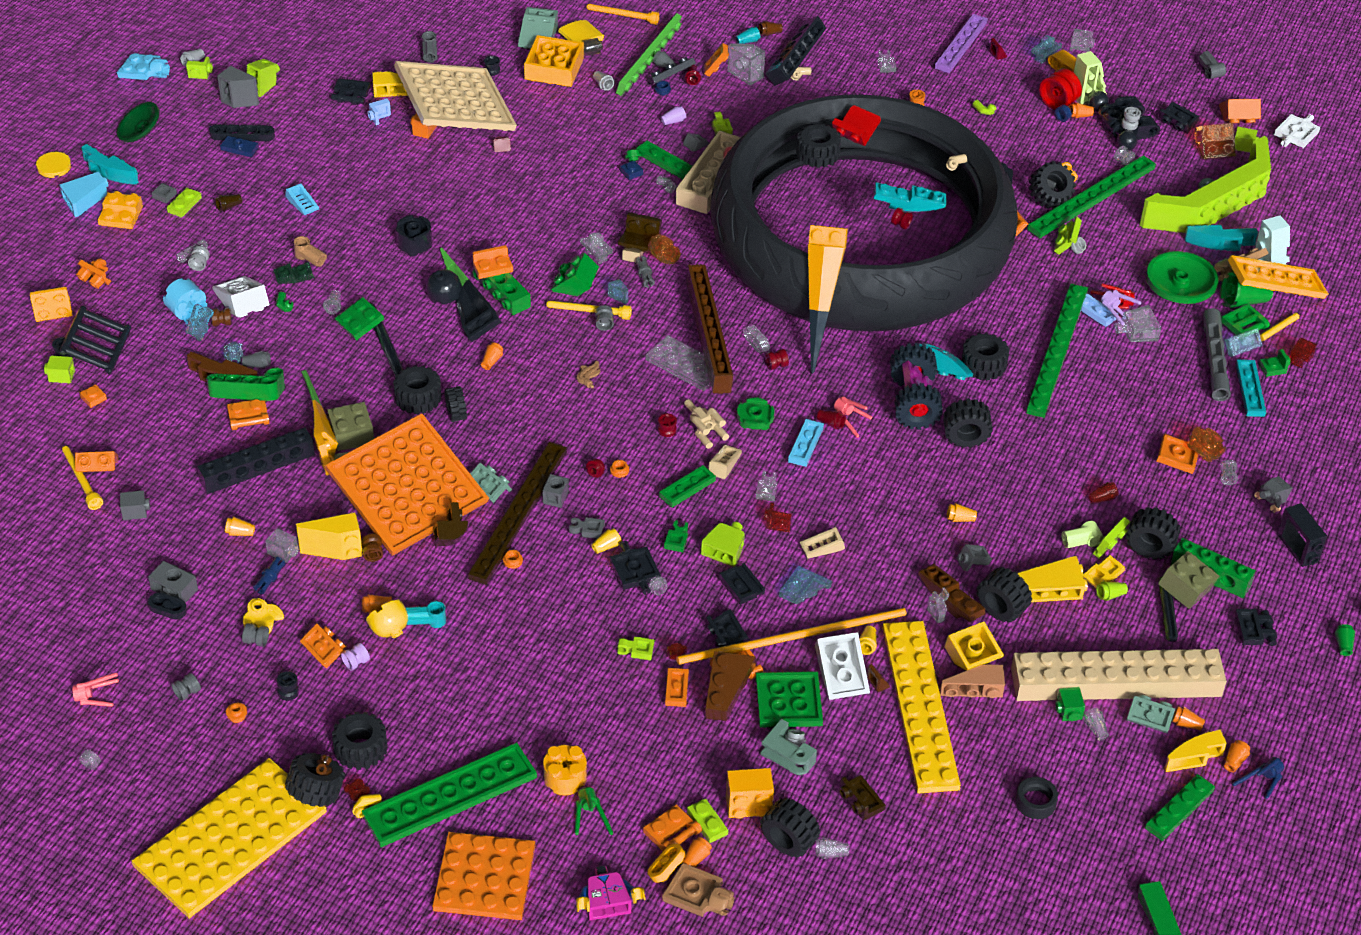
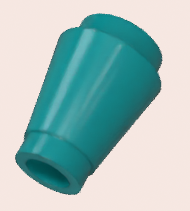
M750 27L736 36L739 45L757 42L761 38L757 27Z

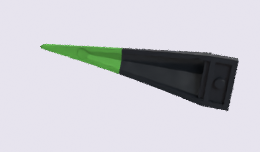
M441 248L447 270L453 271L461 281L463 290L459 293L460 296L456 299L462 328L469 340L473 342L502 321L484 296L445 250Z

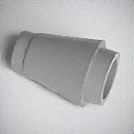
M202 49L187 51L181 55L180 60L187 67V61H200L204 58L205 54Z
M600 71L594 73L593 78L602 90L613 88L614 80L612 76Z

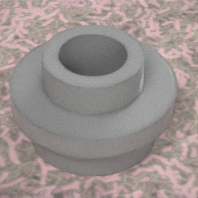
M1078 237L1075 244L1072 242L1071 249L1076 254L1083 253L1086 249L1085 240L1082 237Z
M789 729L788 734L785 735V739L797 746L806 742L805 732Z

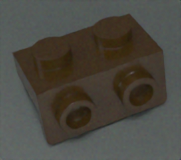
M862 775L850 781L846 777L840 779L839 793L841 797L850 803L853 812L859 815L863 821L885 810V803Z

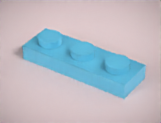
M809 419L805 420L791 450L788 462L807 467L823 431L824 423Z

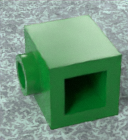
M1080 687L1059 689L1055 707L1056 712L1060 713L1062 721L1083 719L1085 703Z

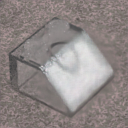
M729 44L728 72L748 85L763 79L765 51L754 44Z

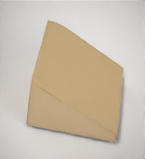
M625 248L622 252V260L636 262L638 257L641 260L644 252L636 248Z

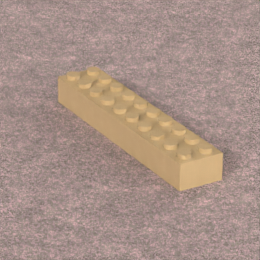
M1219 649L1014 653L1011 666L1017 701L1057 700L1059 689L1080 687L1083 700L1134 699V696L1139 697V695H1145L1150 698L1222 697L1227 682Z

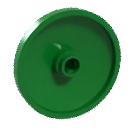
M1173 251L1160 254L1151 260L1147 268L1146 280L1150 288L1160 297L1176 303L1193 304L1205 301L1215 293L1218 284V274L1213 265L1204 258L1188 252Z

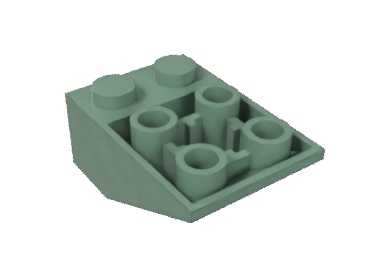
M527 7L523 17L518 47L532 48L537 35L554 38L558 28V10Z

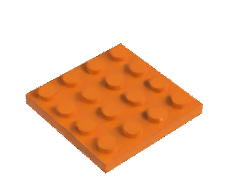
M448 832L433 902V911L522 920L536 841Z

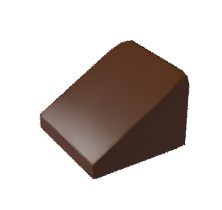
M870 664L867 679L875 690L880 692L890 688V684L881 672Z

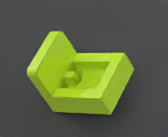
M206 57L204 62L187 61L186 64L188 78L208 79L209 74L213 71V64L210 63L209 57Z

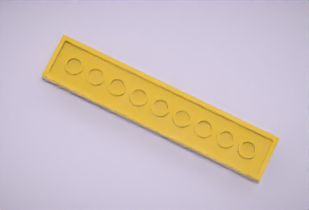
M924 622L884 623L883 633L917 793L958 791L961 786Z

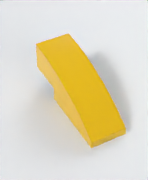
M1221 730L1196 736L1177 747L1167 757L1164 768L1165 772L1206 766L1208 758L1223 756L1226 740Z

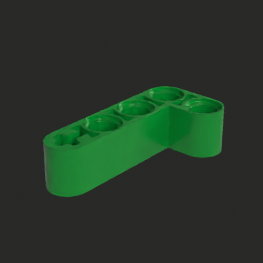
M281 368L269 369L264 376L217 373L207 377L209 396L213 398L273 401L278 399L285 389L284 372Z

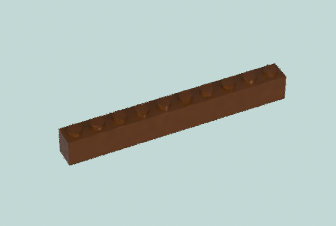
M688 265L686 284L712 393H731L733 372L706 265Z

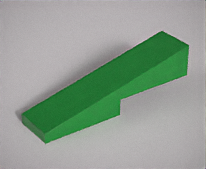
M1161 881L1140 884L1138 899L1154 928L1153 935H1182Z

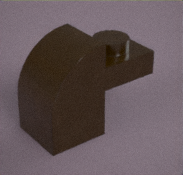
M451 502L447 508L448 521H437L434 525L435 546L454 545L467 530L468 521H461L462 509H459V502Z

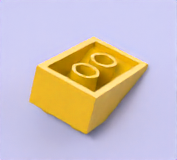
M356 513L296 524L299 550L302 554L340 560L363 556L360 528Z

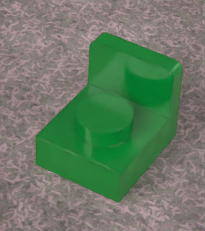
M1279 349L1277 357L1260 359L1259 366L1266 377L1286 374L1290 365V358L1283 349Z

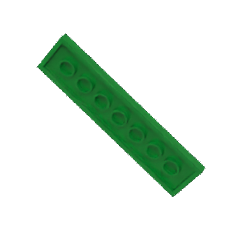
M515 743L362 810V817L379 846L384 847L536 779L537 772L518 743Z

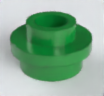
M639 150L626 151L625 159H628L629 162L639 161L638 158L642 157Z

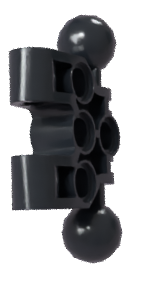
M1096 91L1089 97V106H1092L1094 111H1099V116L1105 123L1104 128L1111 131L1113 136L1117 137V145L1123 151L1134 149L1138 140L1154 137L1160 131V127L1151 116H1142L1145 112V107L1136 96L1118 97L1113 104H1109V97L1103 91ZM1127 107H1135L1141 111L1138 127L1135 130H1127L1121 126L1124 111Z

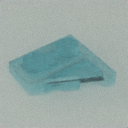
M798 566L779 591V597L798 604L806 598L817 595V591L823 588H831L832 581Z

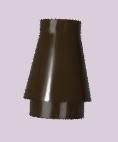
M240 194L219 195L215 199L216 208L218 211L223 212L242 204Z

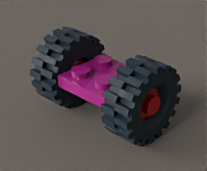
M909 343L907 347L902 345L900 350L896 349L890 360L893 381L895 383L898 382L900 387L904 385L905 389L904 391L901 389L899 395L896 394L895 396L896 418L904 427L909 425V429L917 427V430H921L923 426L926 429L929 428V424L933 426L936 424V421L939 422L940 416L943 415L941 394L937 392L935 387L932 389L930 381H934L935 375H937L935 353L932 352L930 347L926 348L924 344L919 346V343H915V346H911V343Z

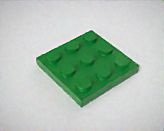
M818 672L756 673L760 727H775L781 719L789 723L788 727L823 726Z

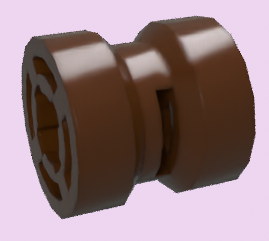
M218 308L211 310L213 327L220 326L221 323L226 326L232 325L231 308H224L221 311Z
M368 534L363 537L362 547L365 560L375 562L383 557L382 541L379 535Z

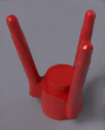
M1104 283L1101 284L1102 287L1117 290L1121 294L1135 299V293L1131 292V290L1121 289ZM1090 291L1091 294H1097L1102 296L1106 293L1102 291ZM1119 297L1121 305L1118 307L1120 309H1129V306H1133V302Z

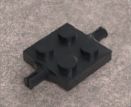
M622 541L620 547L623 552L610 556L611 566L622 589L640 586L644 595H646V592L649 594L651 589L648 583L661 580V574L648 547L630 549L628 542Z

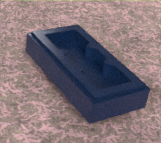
M227 136L220 145L222 151L252 157L259 148V145L256 142Z

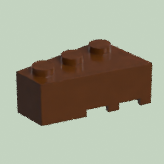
M714 651L706 702V719L727 721L738 701L741 691L747 684L749 676L756 667V656Z

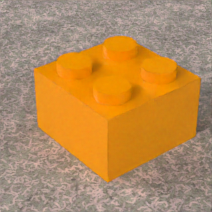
M771 768L727 771L726 802L729 818L763 817L773 806L774 786Z

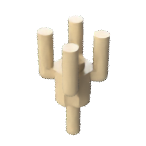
M689 399L684 402V405L692 413L690 420L697 427L695 435L707 449L713 446V443L706 436L711 429L715 430L723 440L729 438L728 433L722 428L726 421L714 408H709L707 411L705 408L696 407Z

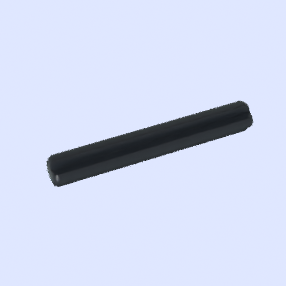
M1159 585L1166 639L1169 642H1176L1178 631L1173 596Z

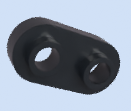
M154 593L148 599L149 609L153 613L171 619H181L187 614V606L182 599L164 593Z

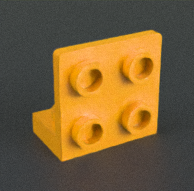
M67 287L30 292L36 322L73 316Z

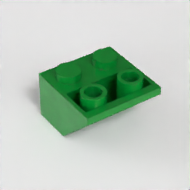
M586 253L580 256L576 255L570 262L563 263L558 268L559 272L553 280L554 284L551 290L557 293L579 296L590 289L599 266Z

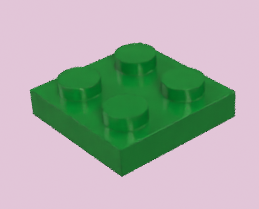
M364 297L335 318L337 324L356 341L385 319L383 314Z

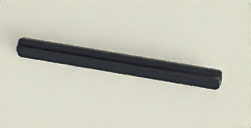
M380 322L374 327V330L396 376L404 368L383 322Z

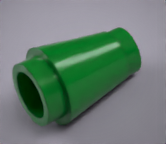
M1348 624L1339 625L1335 631L1340 654L1343 656L1353 654L1356 632Z

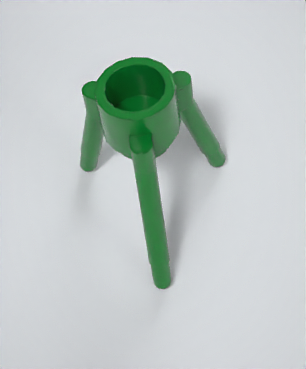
M591 787L581 789L578 792L579 800L576 801L575 835L579 834L581 808L592 812L595 806L609 834L613 835L612 828L601 807L599 798L596 797L595 790Z

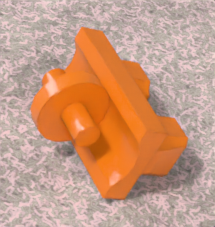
M99 258L96 261L93 260L91 264L83 260L79 261L78 265L81 268L76 276L81 281L86 282L92 276L89 283L96 289H99L103 283L110 284L111 280L106 278L105 272H107L108 268L106 267L105 260Z

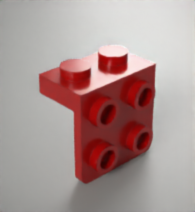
M853 105L842 121L835 118L832 125L840 133L841 137L865 146L881 122V118L872 112Z

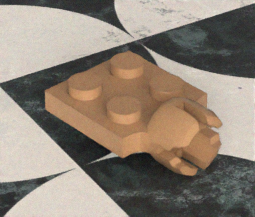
M1255 248L1247 254L1240 255V257L1259 260L1269 253L1266 248L1261 250ZM1228 259L1219 261L1214 265L1217 273H1221L1218 276V280L1223 282L1224 278H1228V273L1234 272Z
M683 863L662 895L663 902L701 917L708 911L726 916L729 911L725 910V908L731 910L734 903V892L722 887L723 878Z

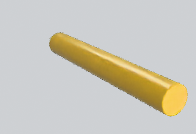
M1294 313L1258 336L1259 340L1264 341L1299 319V314Z

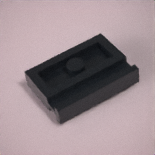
M742 563L739 567L735 566L719 573V579L740 605L757 598L759 594H765V588L745 563Z

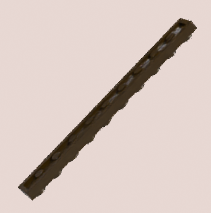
M552 442L548 443L468 573L469 580L485 585L488 584L543 493L550 474L553 475L567 453V447Z

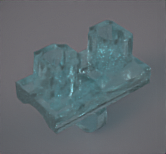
M1045 35L1041 43L1033 47L1031 52L1035 54V60L1042 64L1046 62V57L1062 48V43H1057L1054 37Z
M198 303L195 304L190 318L186 319L185 325L187 328L185 332L194 336L198 341L203 340L204 334L208 332V322L213 316L214 311L207 306L203 307Z

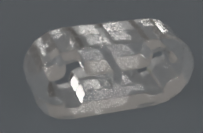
M750 325L743 329L745 339L759 354L770 349L768 339L755 325Z

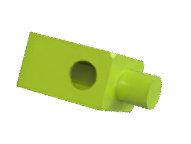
M260 59L247 64V74L256 77L258 97H262L276 85V73L280 71L278 64L266 59Z
M736 521L731 526L719 523L702 540L701 555L735 567L744 547L745 533L742 531V525Z

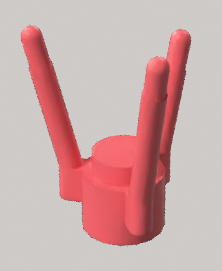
M844 396L838 398L834 404V409L841 411L845 415H850L854 411L870 420L872 419V416L858 409L867 410V406L849 400ZM846 419V426L858 438L859 434Z
M118 673L73 685L72 690L75 702L80 701L81 705L89 704L112 707L114 704L111 702L88 699L93 696L92 689L119 682V679L109 680L117 677Z

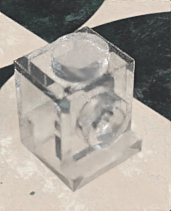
M1074 29L1070 51L1075 49L1089 52L1090 48H1094L1095 39H1093V32Z

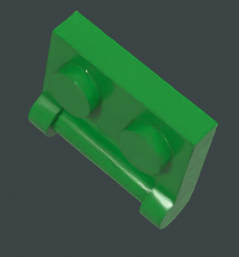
M1250 304L1238 308L1221 318L1222 323L1236 335L1239 341L1246 339L1248 335L1261 329L1265 330L1270 326L1269 321ZM1257 322V324L1249 328L1242 329V327L1250 323Z

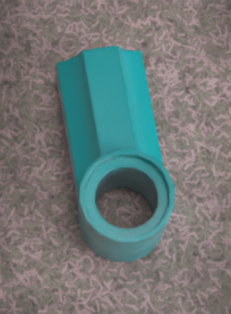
M440 601L431 602L428 606L406 607L408 613L407 625L429 624L433 628H441L446 624L445 605Z

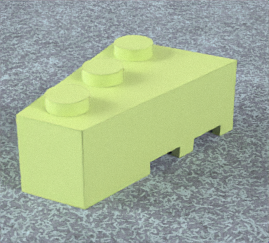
M1091 51L1078 54L1074 74L1081 82L1082 93L1076 101L1080 104H1087L1091 94L1096 91L1105 92L1106 85L1103 81L1104 74L1101 61Z

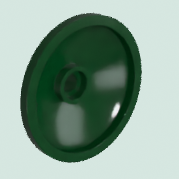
M145 102L130 110L118 126V138L122 142L131 143L148 136L158 122L159 107L153 102Z

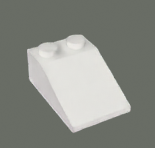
M243 276L212 286L213 291L224 306L231 308V314L237 317H244L248 315V312H258L263 310L264 307L269 306L264 284L249 277Z
M858 632L817 639L815 648L828 699L833 700L869 694L870 690Z

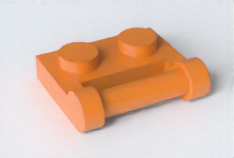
M255 399L227 404L232 431L238 430L237 428L263 423L264 425L270 424L266 403L263 400Z
M677 804L643 827V833L662 851L671 844H681L692 835H698L702 832L700 824L697 821H693ZM684 827H687L686 830H684L683 832H681L679 835H677L676 837H674L672 840L666 841L667 839H669L670 837H672L674 834H676L677 832H679L680 830H682Z

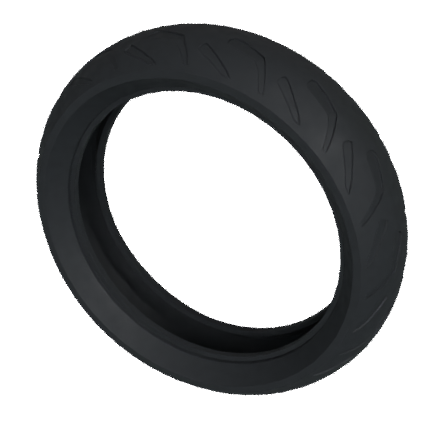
M860 94L836 95L807 100L786 107L758 122L727 153L717 172L711 195V220L721 253L734 273L759 297L782 311L809 322L808 253L783 242L772 233L758 215L754 203L761 191L776 177L792 169L805 166L803 161H800L796 155L797 136L803 127L813 124H825V126L829 125L833 128L832 122L834 119L837 118L842 121L853 105L880 116L881 122L865 146L841 137L840 157L838 160L878 161L923 173L951 188L960 197L971 215L973 225L956 245L932 258L894 265H860L842 262L826 327L851 331H890L910 328L943 318L966 306L985 291L1001 272L1013 248L1018 220L1017 202L1014 197L1013 186L1002 163L987 144L971 130L953 118L927 106L897 98ZM961 154L967 156V162L958 164L955 170L951 171L946 167L949 157Z

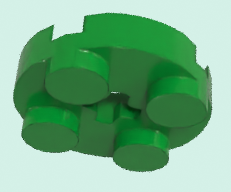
M749 398L747 402L743 404L741 402L737 408V419L742 428L767 430L774 421V407H771L765 399Z

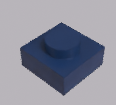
M635 161L620 166V172L628 180L643 175V169Z

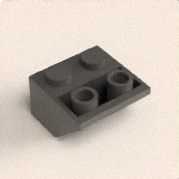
M232 66L217 75L222 103L233 108L259 105L256 77Z

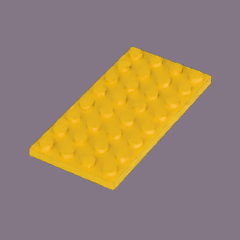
M268 758L133 859L132 865L183 914L191 918L327 812L326 806H310L290 796L285 788L288 774Z

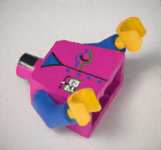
M599 866L594 870L595 876L588 878V885L582 888L579 897L576 899V912L586 909L589 912V921L630 914L632 901L635 904L638 899L646 900L644 888H635L626 879H622L619 873H608L606 866Z

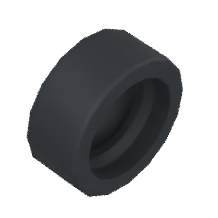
M1030 777L1023 780L1018 786L1016 794L1018 810L1023 815L1032 819H1044L1053 814L1058 801L1056 786L1042 777ZM1029 791H1039L1049 798V802L1044 805H1035L1030 803L1024 797V794Z

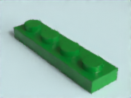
M648 140L636 148L643 158L682 180L693 167Z
M1197 774L1146 824L1145 829L1161 841H1164L1214 792L1215 786Z

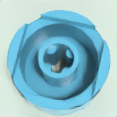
M181 278L172 282L166 289V297L163 296L164 305L175 316L185 322H189L207 307L205 293L188 278L187 280Z

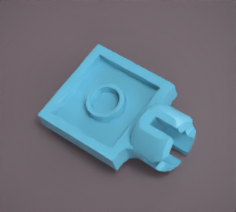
M135 53L129 56L117 71L119 78L147 80L151 76L166 78L169 75L170 66L166 64L168 61L161 59L160 56Z

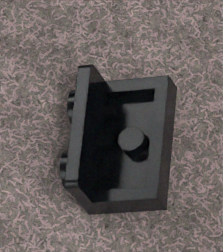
M1173 101L1166 110H1160L1161 120L1164 123L1171 124L1178 131H1184L1187 134L1200 120L1199 115Z
M731 608L715 619L710 615L706 617L709 621L707 627L713 635L716 634L718 636L715 640L719 647L751 641Z

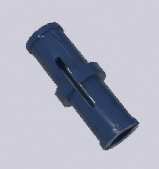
M275 557L270 566L263 570L261 578L253 586L255 591L260 588L257 593L264 594L270 584L276 581L278 573L286 565L284 560L279 563L282 558Z

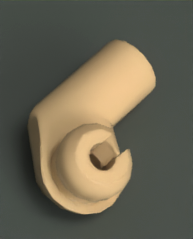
M798 67L791 78L798 80L802 75H811V67Z
M961 154L949 157L946 167L951 171L955 170L958 164L967 162V156Z

